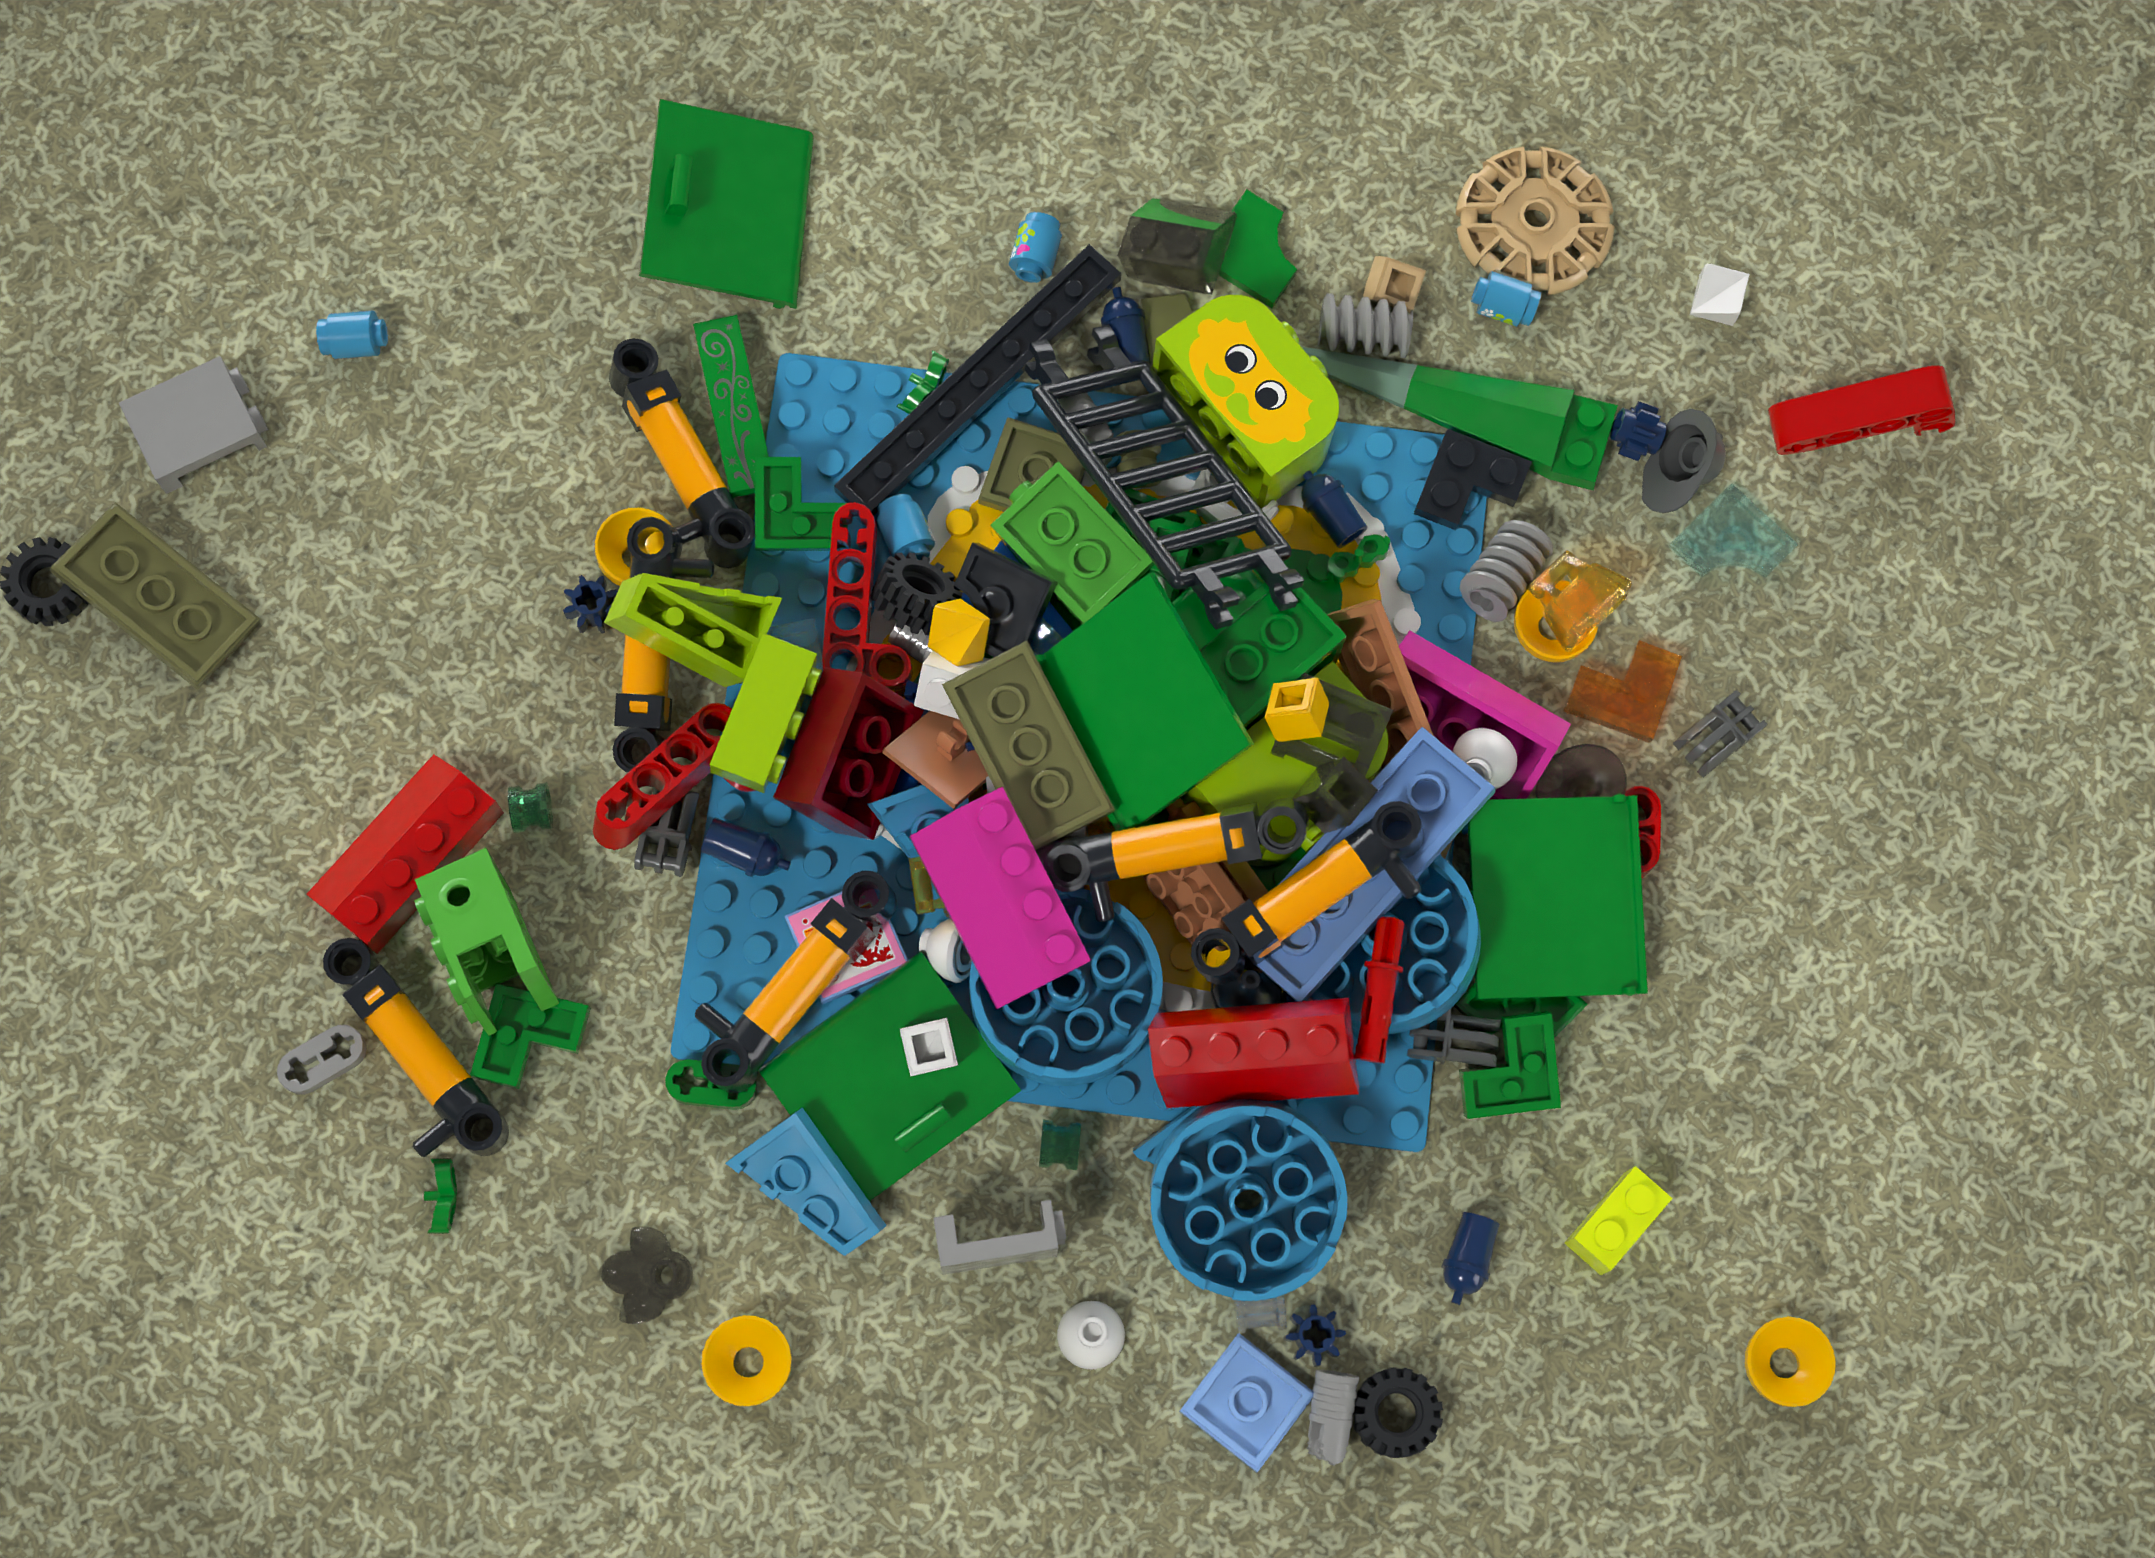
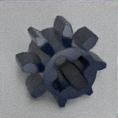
M1638 401L1635 408L1631 407L1630 410L1622 408L1618 412L1612 425L1610 438L1617 442V447H1620L1619 455L1639 461L1641 455L1646 456L1647 453L1654 455L1659 450L1666 433V423L1659 421L1661 416L1657 415L1659 408Z
M581 575L579 576L580 584L574 590H564L566 598L573 605L567 606L563 609V612L567 619L579 617L577 627L580 633H584L588 626H597L601 633H605L604 621L618 591L609 590L605 592L607 583L604 576H600L594 582L586 581ZM594 597L598 608L589 611L586 600Z
M1311 1304L1308 1308L1307 1319L1303 1320L1297 1314L1290 1316L1291 1322L1297 1328L1295 1333L1285 1335L1284 1341L1296 1342L1299 1349L1294 1354L1293 1359L1295 1361L1303 1357L1304 1354L1312 1355L1314 1367H1319L1322 1362L1321 1353L1324 1351L1335 1358L1340 1355L1339 1350L1333 1343L1335 1338L1346 1335V1331L1341 1329L1335 1330L1331 1323L1336 1316L1335 1311L1330 1312L1325 1317L1319 1316L1316 1305ZM1311 1322L1316 1323L1318 1331H1326L1327 1339L1319 1342V1349L1313 1347L1311 1340H1304L1303 1332L1311 1328Z

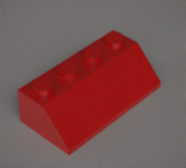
M433 754L306 895L378 954L417 910L414 900L422 896L415 879L464 858L504 812L496 800L466 775Z
M1349 998L1156 1013L1148 1028L1153 1074L1166 1108L1206 1106L1237 1099L1274 1101L1356 1095L1360 1092L1356 1059L1354 1058L1355 1048Z

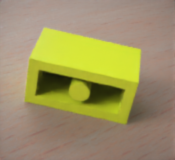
M1634 1166L1624 1172L1564 1244L1599 1275L1608 1273L1617 1265L1673 1198L1638 1167Z

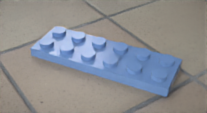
M1421 727L1348 807L1349 809L1354 805L1350 811L1361 808V810L1357 814L1337 820L1280 883L1373 819L1375 812L1382 805L1393 801L1410 804L1417 811L1422 823L1424 840L1421 848L1414 855L1401 859L1417 880L1496 792L1495 787L1425 728ZM1395 821L1387 827L1385 835L1392 840H1401L1410 833L1411 825L1404 821ZM1383 870L1280 942L1283 947L1256 966L1295 1001H1307L1377 924V920L1383 917L1403 894L1387 872Z

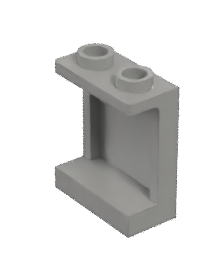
M221 356L119 402L155 480L166 494L183 487L179 477L243 447L255 444L259 451L267 447L261 433L267 431L268 427L257 406L248 408L242 395L250 391L237 367L229 370Z
M1051 1200L1041 1201L1042 1231L957 1244L953 1215L934 1217L942 1275L1057 1257L1058 1245L1065 1244L1066 1240L1062 1210L1053 1211Z

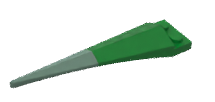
M1302 347L1309 357L1314 355L1322 362L1329 378L1401 407L1447 429L1530 460L1532 463L1529 469L1549 480L1594 491L1618 405L1574 395L1575 390Z

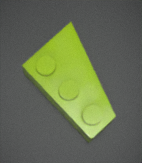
M646 573L622 581L604 623L723 687L732 686L744 681L762 634L768 633L782 600L780 597H763L741 593V590L713 588L699 585L700 583Z
M762 634L710 762L711 773L765 793L769 782L778 783L787 757L782 756L781 753L788 738L795 740L805 715L799 712L806 695L813 696L822 670L816 668L817 653L768 634Z

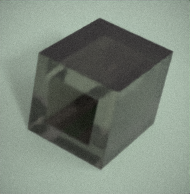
M1343 756L1318 766L1292 799L1298 801L1306 809L1309 819L1325 834L1351 825L1378 790Z

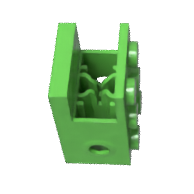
M1059 461L1034 484L1028 480L1020 484L1009 497L1012 505L990 525L1024 566L1058 582L1053 595L1081 624L1085 623L1128 590L1155 565L1144 549Z
M487 848L415 879L422 896L414 900L416 908L425 926L429 925L434 936L430 941L442 966H446L450 978L446 979L450 991L458 1006L462 1005L471 1024L479 1021L488 1036L497 1032L481 992L494 987L496 983L501 984L518 975L523 980L541 1011L559 1004L510 887Z

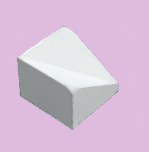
M1705 264L1698 278L1690 315L1733 326L1741 312L1749 274L1713 264Z
M947 1018L900 1029L910 1076L958 1066Z

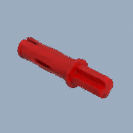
M1383 916L1377 920L1371 961H1365L1364 965L1368 968V977L1362 1004L1358 1041L1354 1053V1058L1362 1061L1385 1064L1386 1045L1391 1025L1398 973H1403V967L1398 966L1404 921L1395 917Z

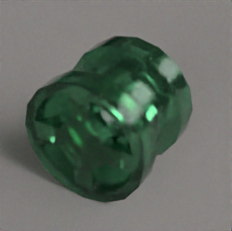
M547 782L537 783L533 789L524 790L520 786L508 787V808L514 833L524 832L527 827L538 826L542 830L553 828L551 795Z
M1043 1119L1039 1158L1040 1168H1049L1053 1164H1062L1067 1170L1077 1171L1081 1134L1080 1122H1071L1067 1126H1059L1053 1120Z

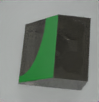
M1152 198L1130 215L1117 254L1127 278L1142 283L1212 295L1236 223L1237 214L1231 211Z

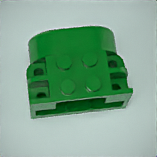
M1254 570L1219 579L1224 587H1231L1240 597L1238 605L1227 608L1234 618L1230 626L1215 630L1207 618L1204 604L1191 587L1172 602L1246 731L1265 716L1274 683L1311 679L1332 661L1336 664L1347 637L1301 587L1291 590L1298 600L1296 607L1279 611L1271 599L1269 587Z

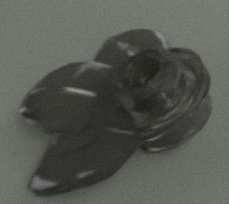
M646 1226L632 1228L629 1243L631 1250L620 1251L611 1255L599 1269V1275L605 1285L614 1292L624 1295L619 1320L627 1324H641L658 1318L668 1300H674L683 1296L689 1289L693 1279V1270L689 1260L683 1254L671 1250L665 1234L655 1228ZM669 1266L673 1271V1277L669 1283L664 1284L661 1279V1273L665 1267Z

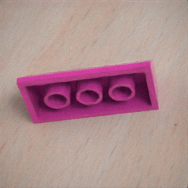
M1409 630L1400 643L1399 648L1433 736L1453 752L1457 740L1469 730L1487 728L1504 735L1515 748L1517 768L1512 778L1504 786L1495 789L1496 792L1489 800L1527 799L1559 748L1571 724Z
M1003 786L954 810L910 836L996 1009L1091 961Z

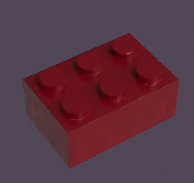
M824 667L773 798L835 833L874 840L881 822L867 804L890 796L901 771L900 766L883 754V749L921 719L924 710L914 706V704L863 672Z

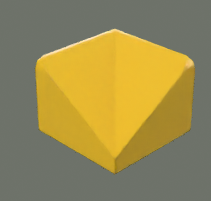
M962 599L939 603L933 609L928 647L956 666L983 661L990 618Z
M1311 678L1273 684L1265 720L1275 740L1283 742L1322 737L1329 701L1319 679Z

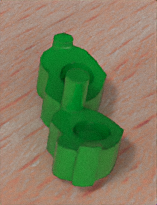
M932 350V358L925 378L915 373L910 375L909 381L917 386L908 394L902 404L897 405V408L910 414L942 384L947 372L949 359Z
M1381 535L1364 536L1354 554L1335 552L1328 561L1327 578L1330 581L1333 580L1336 583H1341L1345 578L1355 576L1359 568H1371L1376 561L1384 560L1390 547V538Z
M431 1158L434 1164L438 1191H424V1201H437L428 1234H448L454 1220L457 1202V1182L453 1160L451 1158Z

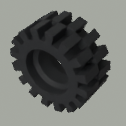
M41 537L33 538V547H29L23 542L17 546L22 552L18 557L12 552L6 557L11 566L10 568L2 566L0 574L6 580L0 581V588L6 593L4 595L6 601L29 622L36 625L38 622H41L44 626H53V621L57 620L62 625L69 622L67 618L69 614L73 613L77 617L82 612L79 608L82 602L87 605L89 602L65 583L53 596L48 598L37 597L32 593L31 581L39 570L51 567L71 546L66 542L61 544L57 538L48 537V543H45Z
M896 553L894 557L890 556L887 558L872 588L871 600L876 601L874 607L877 611L885 610L883 617L887 621L893 618L897 620L895 626L901 629L905 625L909 626L910 632L918 634L920 629H922L925 635H929L935 605L961 599L962 592L954 585L955 582L953 580L955 576L951 572H942L944 566L937 562L934 566L929 563L930 558L922 556L921 560H918L915 553H908L906 557L902 553Z
M1394 1367L1379 1371L1362 1383L1363 1385L1357 1390V1398L1355 1399L1353 1427L1355 1432H1358L1361 1441L1366 1447H1370L1374 1450V1453L1381 1456L1403 1458L1422 1452L1430 1443L1434 1442L1438 1436L1436 1435L1437 1430L1442 1426L1443 1419L1440 1418V1411L1443 1410L1442 1401L1439 1402L1436 1396L1438 1391L1435 1386L1429 1385L1425 1376L1414 1373L1412 1369H1396ZM1396 1393L1406 1396L1415 1408L1414 1422L1404 1432L1396 1433L1389 1431L1380 1422L1378 1416L1379 1405L1389 1394Z

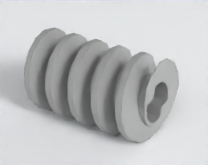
M1326 293L1321 308L1318 345L1322 337H1327L1329 349L1335 351L1340 339H1345L1347 352L1352 353L1357 342L1362 341L1365 354H1371L1377 342L1381 345L1383 356H1388L1395 344L1398 345L1401 358H1406L1411 341L1413 309L1408 315L1405 301H1398L1392 313H1390L1387 299H1380L1374 311H1372L1369 297H1362L1357 308L1354 309L1351 295H1344L1339 306L1336 307L1333 293Z
M1518 520L1505 522L1499 528L1497 535L1490 540L1488 547L1479 555V560L1471 566L1470 572L1460 582L1461 595L1467 605L1486 620L1492 622L1503 621L1508 616V609H1512L1516 605L1517 597H1520L1526 591V584L1534 580L1536 571H1539L1544 566L1545 559L1552 555L1553 545L1551 539L1542 530L1530 523Z

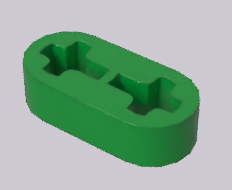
M680 1060L671 1066L665 1078L666 1088L671 1097L685 1105L737 1110L749 1106L757 1093V1082L755 1080L747 1092H739L737 1100H731L728 1092L722 1089H715V1085L707 1079L702 1070L701 1060ZM722 1063L720 1069L722 1077L733 1076L738 1071L740 1065ZM691 1069L696 1079L708 1081V1088L695 1086L691 1088L690 1094L684 1095L682 1088L675 1084L676 1077H684L686 1070Z

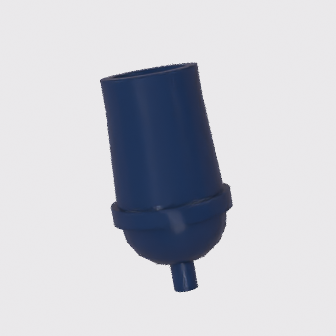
M1121 287L1112 288L1114 299H1111L1104 307L1103 317L1100 319L1101 326L1109 325L1116 335L1119 348L1131 363L1146 361L1151 364L1144 326L1146 318L1144 310L1140 308V305L1134 299L1123 296Z
M1310 470L1303 475L1307 481L1301 491L1303 508L1314 517L1337 548L1348 545L1367 530L1368 526L1345 493L1344 485L1340 480H1336L1328 474H1317L1314 476Z
M716 817L709 826L701 848L702 853L746 872L745 875L750 877L754 875L767 876L774 872L776 867L788 871L791 865L790 861L780 858V845L775 839L770 837V833L754 831Z
M1463 1212L1448 1256L1443 1260L1441 1266L1445 1283L1450 1289L1454 1290L1451 1303L1461 1305L1464 1294L1476 1293L1483 1287L1485 1282H1488L1490 1276L1488 1270L1500 1226L1498 1222L1482 1215Z

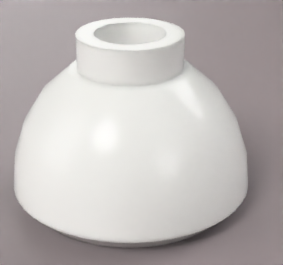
M1476 728L1465 732L1457 740L1453 749L1454 754L1493 785L1495 789L1504 786L1512 778L1517 768V754L1514 746L1504 735L1492 729Z
M951 918L939 923L934 929L926 928L920 937L919 951L928 957L929 963L937 974L946 980L954 983H960L970 975L972 960Z
M1084 1301L1072 1306L1061 1318L1057 1332L1058 1344L1063 1355L1072 1364L1084 1369H1099L1112 1363L1120 1354L1125 1341L1124 1325L1120 1316L1110 1306L1098 1301Z

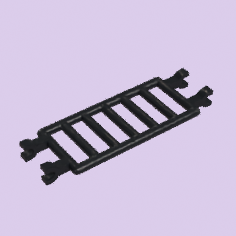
M1109 325L1093 328L1091 335L1096 340L1098 347L1089 348L1087 351V357L1094 365H1101L1104 370L1068 378L1056 362L1054 350L1047 339L1030 342L1029 350L1033 354L1035 361L1026 363L1024 370L1031 379H1038L1041 383L1032 391L1033 399L1172 588L1181 590L1191 587L1204 604L1207 618L1215 630L1230 626L1233 623L1234 618L1227 608L1238 605L1240 597L1231 587H1224L1219 579L1255 569L1269 587L1271 599L1279 611L1296 607L1298 600L1291 590L1302 587L1304 579L1295 569H1288L1283 562L1292 555L1290 545L1148 362L1139 361L1131 363L1119 348L1116 335ZM1138 380L1149 392V394L1066 413L1057 401L1058 399ZM1161 409L1172 422L1171 424L1093 443H1088L1079 431V429ZM1183 439L1186 440L1195 452L1194 454L1111 474L1102 462L1103 459ZM1206 469L1209 470L1218 482L1216 485L1134 505L1124 491ZM1231 500L1242 514L1160 537L1156 535L1147 523L1148 521ZM1253 531L1257 533L1266 545V547L1181 569L1171 555L1174 552Z

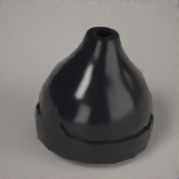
M1246 956L1243 972L1235 981L1220 985L1211 983L1210 995L1215 1008L1275 1004L1281 1001L1282 988L1261 969L1254 966ZM1229 958L1226 961H1224L1220 966H1223L1229 960Z

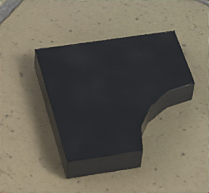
M972 542L954 585L969 597L975 609L990 618L985 653L996 657L1025 641L1028 642L1029 646L1031 645L1058 582L980 543Z

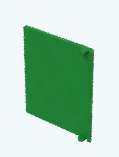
M660 99L658 103L639 277L772 302L773 307L776 309L784 308L785 305L797 309L814 135L807 130Z
M1148 573L1046 653L1035 655L1115 812L1107 816L1116 831L1140 827L1254 745L1155 573Z
M1617 794L1612 797L1488 800L1468 822L1471 894L1481 931L1480 956L1475 971L1476 999L1605 995L1632 996L1648 994L1637 795L1626 796Z
M921 951L762 1065L758 1070L790 1116L801 1108L805 1110L869 1201L1022 1091L1001 1061L988 1047L978 1029ZM947 1018L958 1066L910 1076L900 1029Z

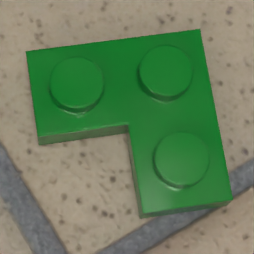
M755 457V550L830 551L834 514L846 503H802L801 457Z
M496 983L489 1006V1013L497 1032L488 1036L483 1028L470 1076L474 1079L519 1089L532 1043L575 1054L579 1053L591 1008L589 1005L557 998L559 1004L541 1011L529 991Z
M1548 1011L1501 1017L1506 1064H1498L1496 1067L1481 1066L1459 1069L1463 1113L1467 1119L1561 1108L1552 1014Z

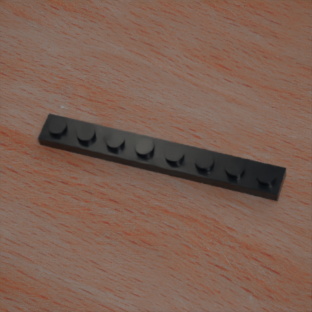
M1088 244L834 485L835 492L846 503L856 502L865 505L874 516L878 512L877 507L879 504L895 496L1025 372L1026 363L1035 361L1033 354L1029 350L1030 342L1047 339L1051 346L1055 344L1121 281V272Z

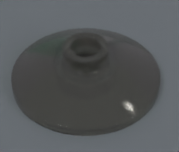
M1595 744L1575 745L1562 750L1552 757L1536 783V798L1579 797L1582 791L1591 789V792L1583 797L1625 795L1627 774L1622 762L1611 750Z

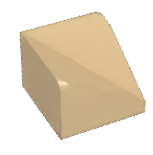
M1375 256L1363 297H1369V300L1378 303L1380 299H1387L1388 305L1391 308H1394L1398 301H1405L1407 312L1410 313L1412 309L1414 310L1426 270L1389 257Z

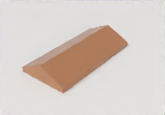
M1370 599L1327 615L1347 635L1339 655V661L1344 674L1377 710L1385 723L1388 733V750L1381 765L1383 770L1421 727L1425 728L1430 734L1433 735L1382 602L1381 600Z

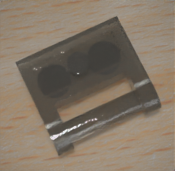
M1304 673L1301 680L1315 677ZM1319 679L1329 701L1322 736L1359 751L1356 762L1353 763L1301 740L1283 742L1275 740L1270 754L1284 759L1285 755L1347 780L1346 786L1359 791L1393 710Z

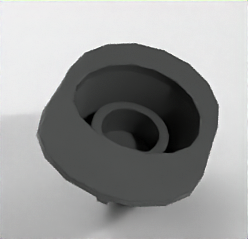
M1687 409L1680 411L1671 418L1666 425L1665 437L1659 450L1654 455L1651 454L1643 469L1642 501L1650 510L1663 514L1678 510L1689 502L1700 485L1708 484L1721 472L1726 458L1725 445L1722 441L1723 436L1717 432L1712 419L1703 411Z

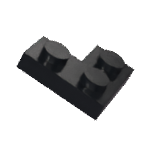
M1447 429L1413 514L1456 530L1471 491L1514 507L1532 461Z

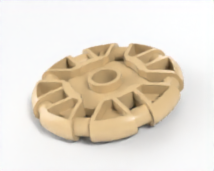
M1523 146L1502 151L1484 161L1482 164L1483 169L1478 174L1472 173L1460 192L1456 207V215L1460 217V226L1456 230L1462 250L1474 268L1480 266L1488 274L1494 271L1532 284L1533 290L1546 291V295L1568 291L1587 280V273L1593 267L1599 268L1613 241L1614 226L1610 224V215L1613 213V207L1603 183L1595 173L1590 175L1580 166V160L1563 151L1542 146L1539 151H1525ZM1526 168H1539L1541 178H1526ZM1567 179L1577 187L1574 192L1564 184ZM1495 181L1505 185L1500 192L1492 186ZM1530 210L1540 211L1546 216L1547 224L1542 227L1531 226L1525 220L1524 214ZM1479 214H1491L1490 222L1478 223ZM1579 214H1587L1588 217H1592V223H1580ZM1498 245L1509 254L1503 261H1500L1492 253ZM1572 245L1580 253L1576 260L1566 252ZM1545 262L1546 273H1532L1531 265L1539 266Z

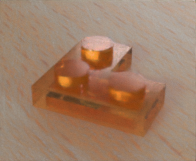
M1639 640L1634 647L1623 680L1581 665L1576 673L1563 711L1651 743L1655 737L1682 656Z

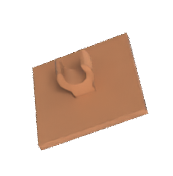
M933 711L925 714L883 749L884 755L953 809L986 782V777L989 776L976 750L967 751L965 743L971 740L960 719Z

